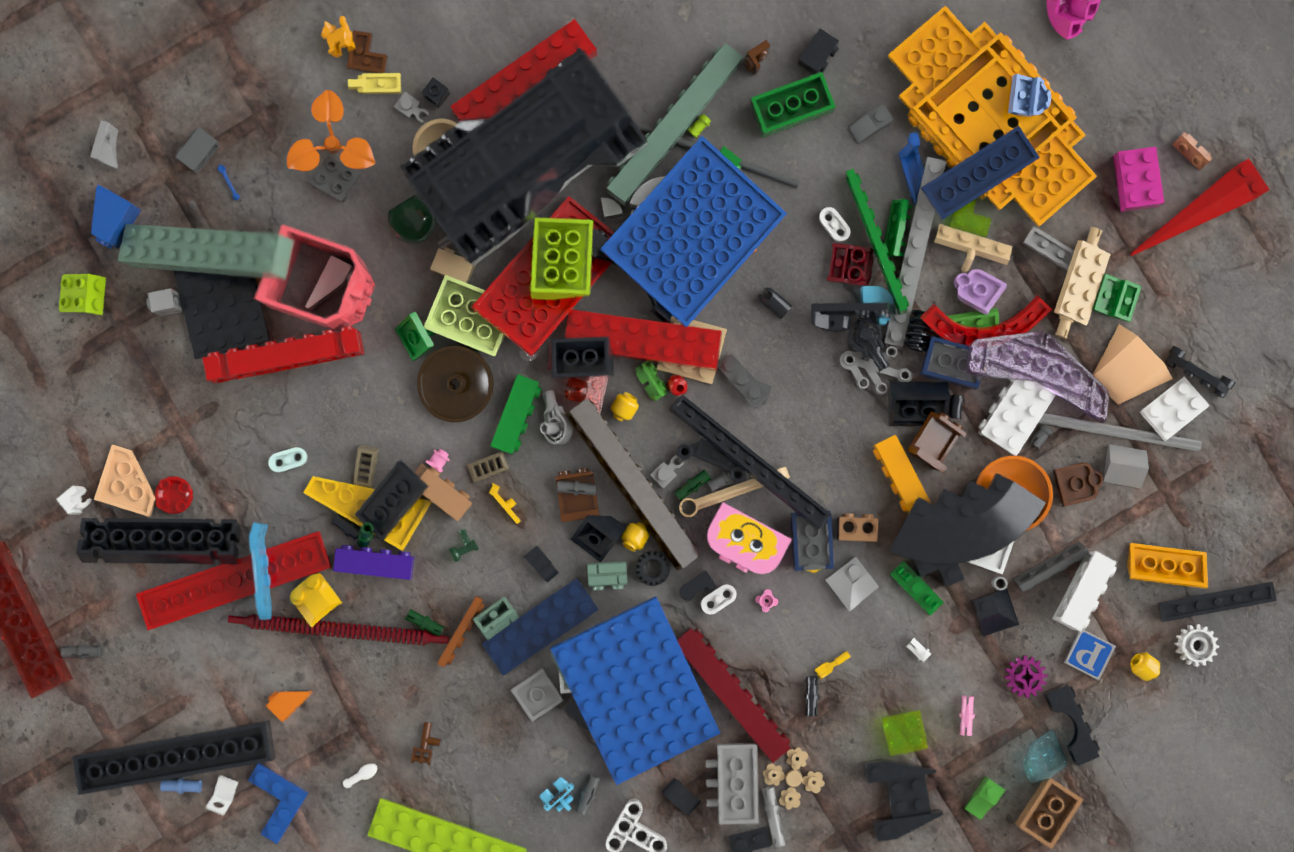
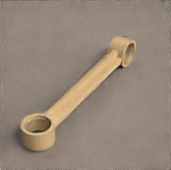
M786 467L777 469L786 478H790ZM753 478L697 499L685 498L680 502L679 511L685 517H692L698 510L764 486ZM685 501H692L696 506L694 513L690 515L685 514L682 511V504Z

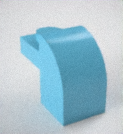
M879 286L861 287V303L888 302L894 305L893 298L886 289ZM877 316L878 326H885L887 321H890V318H878Z

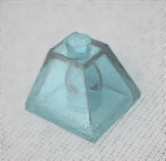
M1053 729L1030 743L1023 763L1030 783L1049 779L1068 765Z

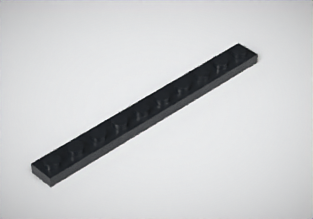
M683 394L672 404L669 410L817 530L831 517L832 514Z

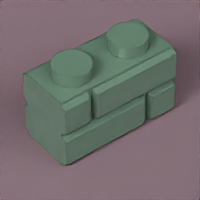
M626 561L587 564L588 585L593 587V590H604V586H612V589H624V585H627Z
M502 597L473 620L486 639L489 640L510 625V622L518 619L519 616L508 600Z

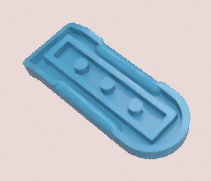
M254 522L249 535L254 572L256 606L260 620H268L271 618L272 613L271 581L268 574V556L266 555L265 546L268 524Z

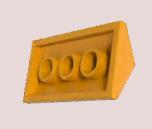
M1136 543L1129 544L1127 568L1130 579L1208 588L1207 552Z

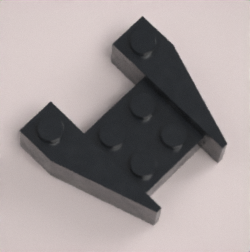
M882 758L863 761L867 783L881 781L886 783L891 816L872 819L874 838L877 842L898 839L943 815L940 809H930L925 775L937 773L933 767Z

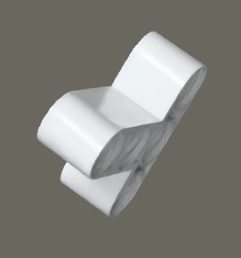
M630 799L625 804L606 839L608 851L620 852L627 839L649 852L666 851V839L637 822L642 814V804L638 799ZM631 804H637L639 811L631 813L628 807ZM627 821L630 827L627 830H621L619 823ZM644 831L647 836L645 839L639 840L636 838V833ZM616 838L620 841V845L612 847L609 841ZM656 840L663 842L664 845L661 849L657 850L653 847V843Z

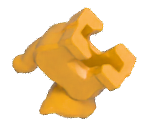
M344 16L339 18L340 28L336 30L335 25L325 21L321 33L322 38L327 39L329 54L336 58L343 55L341 48L347 47V51L355 49L352 40L353 34Z

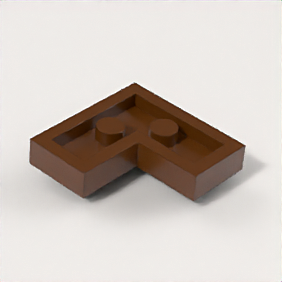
M353 30L352 40L355 49L349 51L347 69L370 73L386 72L388 55L370 52L373 38L372 33Z

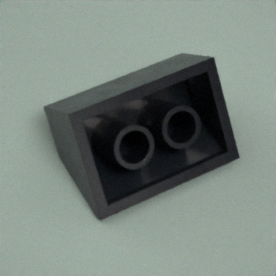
M609 337L551 339L552 378L614 377V357Z
M890 382L888 395L889 426H922L930 412L937 414L942 412L948 416L950 402L948 383Z

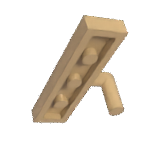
M939 224L934 241L935 243L967 252V257L961 268L963 273L969 271L975 255L1007 265L1012 250L1010 245Z

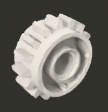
M1195 624L1194 628L1192 625H1187V630L1181 629L1182 634L1176 636L1178 642L1174 643V645L1178 646L1176 653L1181 654L1179 659H1187L1186 664L1190 665L1193 662V666L1196 667L1199 666V662L1203 666L1206 665V661L1212 662L1211 657L1213 655L1217 656L1215 650L1219 648L1215 642L1218 638L1212 636L1214 631H1207L1208 627L1203 626L1201 628L1200 624ZM1196 640L1200 642L1198 650L1193 648V643Z

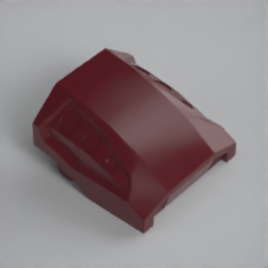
M832 243L833 253L830 272L826 281L868 286L874 262L873 249Z

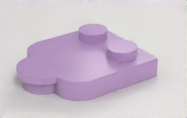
M974 269L968 274L961 273L954 279V287L958 290V299L985 315L989 313L1007 287L1006 283L979 269Z

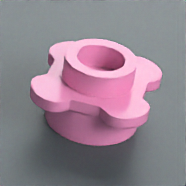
M766 589L761 596H756L755 598L756 603L760 604L763 612H768L771 607L778 604V599L773 597L772 591Z

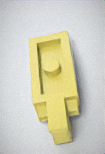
M365 73L358 75V79H348V88L350 90H358V93L401 94V74Z

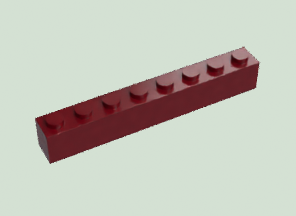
M689 628L677 638L684 656L772 763H774L791 749L788 745L791 741L784 733L780 735L777 732L776 728L778 726L772 718L767 720L763 715L766 711L759 703L755 705L752 702V694L747 688L743 690L738 685L741 681L734 673L732 675L726 670L728 665L722 658L718 660L714 656L716 651L709 643L707 645L704 644L701 640L704 636L697 628L695 630Z

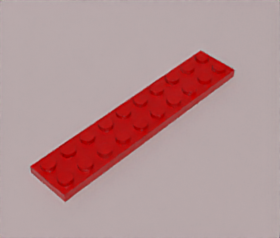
M320 531L266 549L268 574L271 581L270 589L332 568ZM252 554L237 559V564H221L137 593L136 597L147 631L254 595L255 582Z

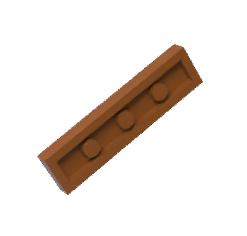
M475 597L440 657L438 665L445 667L447 664L451 665L456 656L453 654L456 647L461 648L465 641L463 635L466 630L470 632L475 623L473 621L476 614L479 615L485 606L482 604L483 598Z

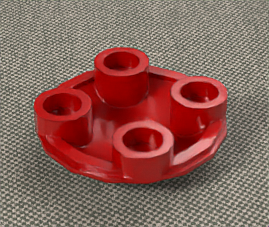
M178 476L162 479L155 490L156 506L169 514H179L186 511L193 500V490L190 484Z

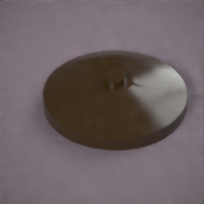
M459 345L442 347L431 353L421 365L417 377V390L422 404L433 416L447 422H464L478 416L489 404L494 389L493 374L486 360L473 349Z

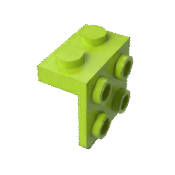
M64 274L61 279L59 311L63 313L103 315L106 277L92 274Z

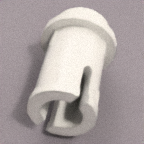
M915 638L906 646L918 657L919 661L924 662L931 655L929 649L926 650Z

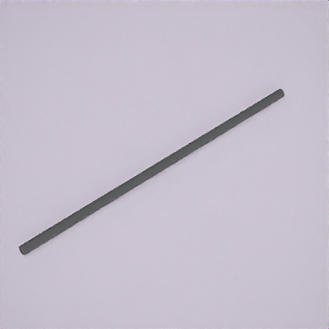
M635 122L639 130L643 133L651 134L655 130L654 128ZM682 138L676 143V145L690 149L695 144ZM743 160L739 163L743 169L796 188L800 182L799 180Z

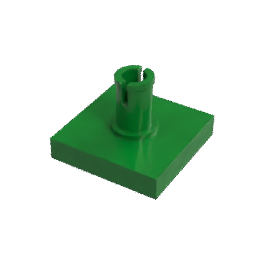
M416 312L409 314L394 328L412 361L418 360L434 346L429 336L436 333L424 328Z

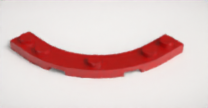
M1037 295L1017 315L1003 323L990 327L976 328L959 324L950 319L935 304L920 318L938 335L948 341L974 348H988L1005 344L1006 341L1016 336L1024 335L1052 309Z

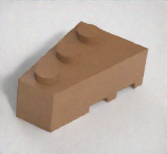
M421 463L414 472L429 486L423 495L455 520L459 521L472 505V502L469 500L470 496L462 489L460 492L454 488L455 484L448 478L443 480L439 476L441 473L432 466L428 468L425 464Z

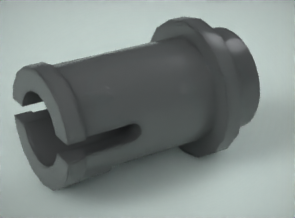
M1045 424L1039 426L1040 430L1029 441L1038 449H1040L1049 436H1052L1053 430Z
M722 472L723 475L708 482L713 493L724 486H730L734 482L729 472Z

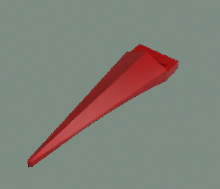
M1248 158L1228 171L1136 248L1130 256L1249 203L1270 189Z

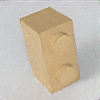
M444 247V250L438 248L430 270L438 275H447L469 283L475 265L466 261L463 256L455 255L454 250Z

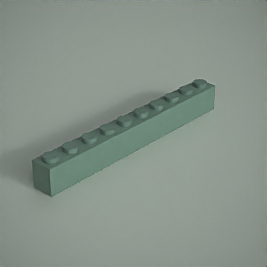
M726 43L722 48L719 46L714 51V57L710 62L707 60L704 63L700 75H695L689 82L691 86L687 90H682L677 97L679 99L675 105L671 104L665 112L667 115L664 119L660 118L655 123V130L651 134H646L645 138L649 145L632 156L628 163L624 162L618 169L619 174L616 177L612 176L607 182V193L624 207L742 63L743 56Z

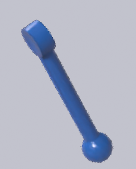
M219 165L218 171L223 174L233 194V200H239L240 195L234 190L225 172L226 167Z

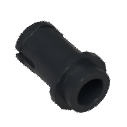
M952 395V398H950L949 418L961 419L962 405L965 402L963 400L964 396Z

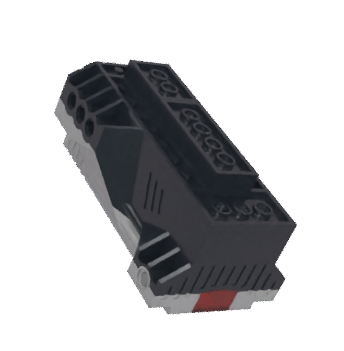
M580 47L576 49L577 51L574 54L564 58L555 68L549 69L544 79L491 118L461 120L454 128L445 132L442 137L430 143L423 151L415 154L408 162L400 165L404 175L409 179L408 181L443 231L448 235V238L454 243V246L461 252L466 261L472 265H476L506 243L552 201L570 181L592 165L618 167L649 145L625 106L585 51L581 50Z

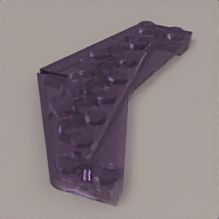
M1044 331L977 339L969 346L966 373L974 376L1038 382L1093 420L1101 423L1107 420L1109 400L1107 388L1048 332L1044 334Z

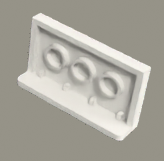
M1024 369L1012 373L1009 378L1010 384L1001 390L998 395L1001 398L997 404L995 402L992 404L988 411L990 415L987 419L984 418L978 426L980 429L979 435L985 436L1014 456L1018 455L1057 394L1056 390Z

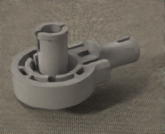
M546 391L542 394L546 410L543 414L545 421L541 423L540 431L550 444H566L572 436L573 426L564 415L566 413H564L563 406L557 405L554 391Z

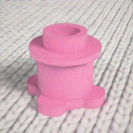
M441 448L438 451L434 449V454L430 460L425 462L439 472H443V466L447 461H450L447 458L449 454Z

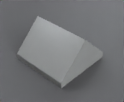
M1108 444L1103 482L1141 488L1149 470L1147 451Z

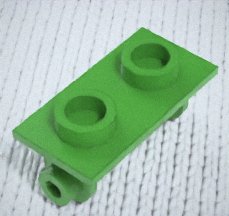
M648 361L635 369L642 385L649 382L650 385L646 386L645 390L650 399H653L655 402L668 394L667 386L659 379L657 369L653 364Z

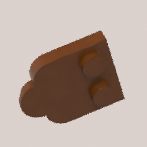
M1085 462L1053 470L1062 507L1095 499L1099 492L1098 488L1103 484V475L1099 471L1093 470V467Z

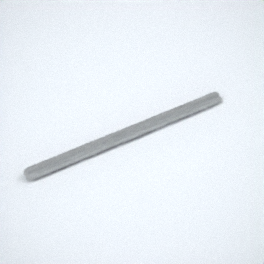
M1044 413L1038 422L1193 451H1200L1202 442L1198 440L1171 436L1168 440L1164 441L1158 433Z

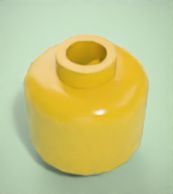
M624 392L616 396L610 409L614 413L613 417L623 422V420H631L639 405L635 396Z
M640 522L628 524L626 530L621 535L622 545L633 552L641 550L649 539L646 527Z
M1138 653L1132 658L1130 663L1131 671L1142 680L1150 681L1157 678L1160 674V662L1149 653Z

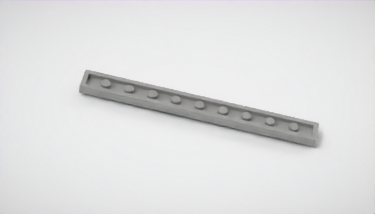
M931 157L926 159L899 274L902 289L900 290L902 295L907 297L909 306L905 314L898 315L896 310V315H890L884 339L885 344L903 347L935 212L921 188L944 173L946 165L944 160Z

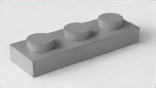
M1033 226L1023 244L1068 271L1074 250Z

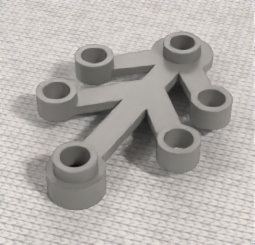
M889 346L882 354L886 360L894 358L897 355V349L894 346ZM888 350H894V355H889ZM846 351L840 357L841 366L846 370H851L857 381L858 388L862 390L869 386V380L862 376L858 367L867 371L879 395L885 394L888 386L880 380L876 372L895 377L898 382H910L912 379V372L907 368L897 370L888 367L879 372L873 360H861L864 356L858 351L856 353ZM851 357L853 359V362L848 363L846 361V358ZM903 372L908 374L907 379L902 377ZM861 380H864L866 382L865 387H862L860 385ZM880 385L884 386V392L879 391L878 387Z

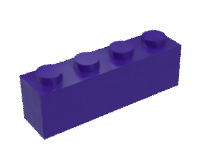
M341 545V548H336L333 571L412 580L415 557L410 556V552L399 551V555L391 554V550L380 549L378 553L372 552V548L361 547L360 550H353V546Z

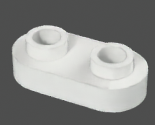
M832 207L824 208L821 211L819 221L829 235L837 242L846 241L850 236V228L840 214ZM830 215L832 217V220L827 221L825 219V216ZM837 230H842L844 234L839 236Z
M728 584L720 586L702 599V610L706 614L717 613L735 600V588ZM725 590H728L730 592V596L728 598H725L723 596V592ZM708 601L714 602L713 608L707 607Z

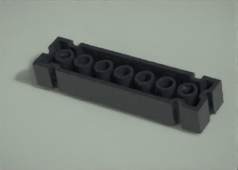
M81 518L79 532L83 539H78L76 554L82 563H98V558H101L105 563L214 564V560H220L221 564H237L239 550L236 543L240 542L241 528L237 519H221V524H216L214 519L105 518L104 523H100L97 518Z

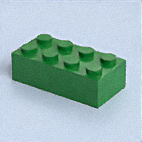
M823 72L751 97L750 106L762 138L833 113L836 108Z

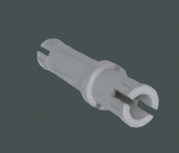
M766 787L762 789L765 801L764 811L767 812L773 847H781L785 845L778 811L779 804L776 802L774 787Z

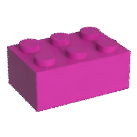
M1156 147L1118 151L1113 155L1121 212L1154 208L1164 204Z

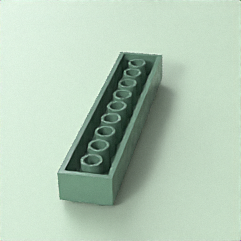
M126 224L118 261L136 268L286 279L293 241L280 234Z

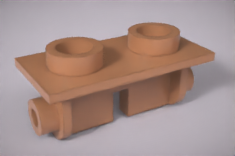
M1184 132L1172 145L1198 170H1201L1211 161V153L1206 151L1201 145L1197 148L1195 145L1198 142L1189 133L1186 134Z

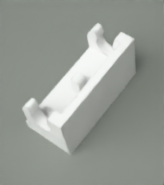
M72 486L56 499L65 511L72 515L83 513L82 510L92 501L89 498L86 502H81V496L87 492L86 488L82 486Z

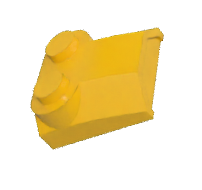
M320 573L309 576L290 594L291 603L297 607L311 627L342 603L327 580Z

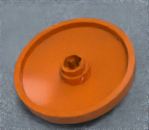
M1005 456L988 464L980 473L976 484L987 489L992 477L996 473L1014 481L1046 502L1038 517L1027 530L1041 523L1047 516L1053 501L1052 484L1045 470L1033 460L1022 456Z

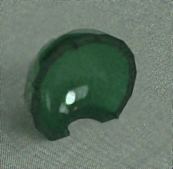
M412 195L388 211V224L392 233L406 243L417 244L425 241L433 233L436 226V219L419 195Z

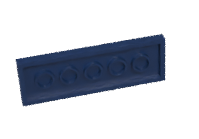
M1017 126L923 186L921 190L940 219L944 220L1040 157L1021 128Z
M576 578L495 636L483 642L482 645L504 676L599 609L578 578Z

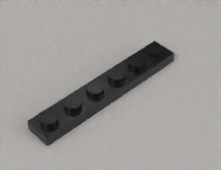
M1266 582L1159 602L1158 607L1161 622L1273 602L1277 601L1273 582Z

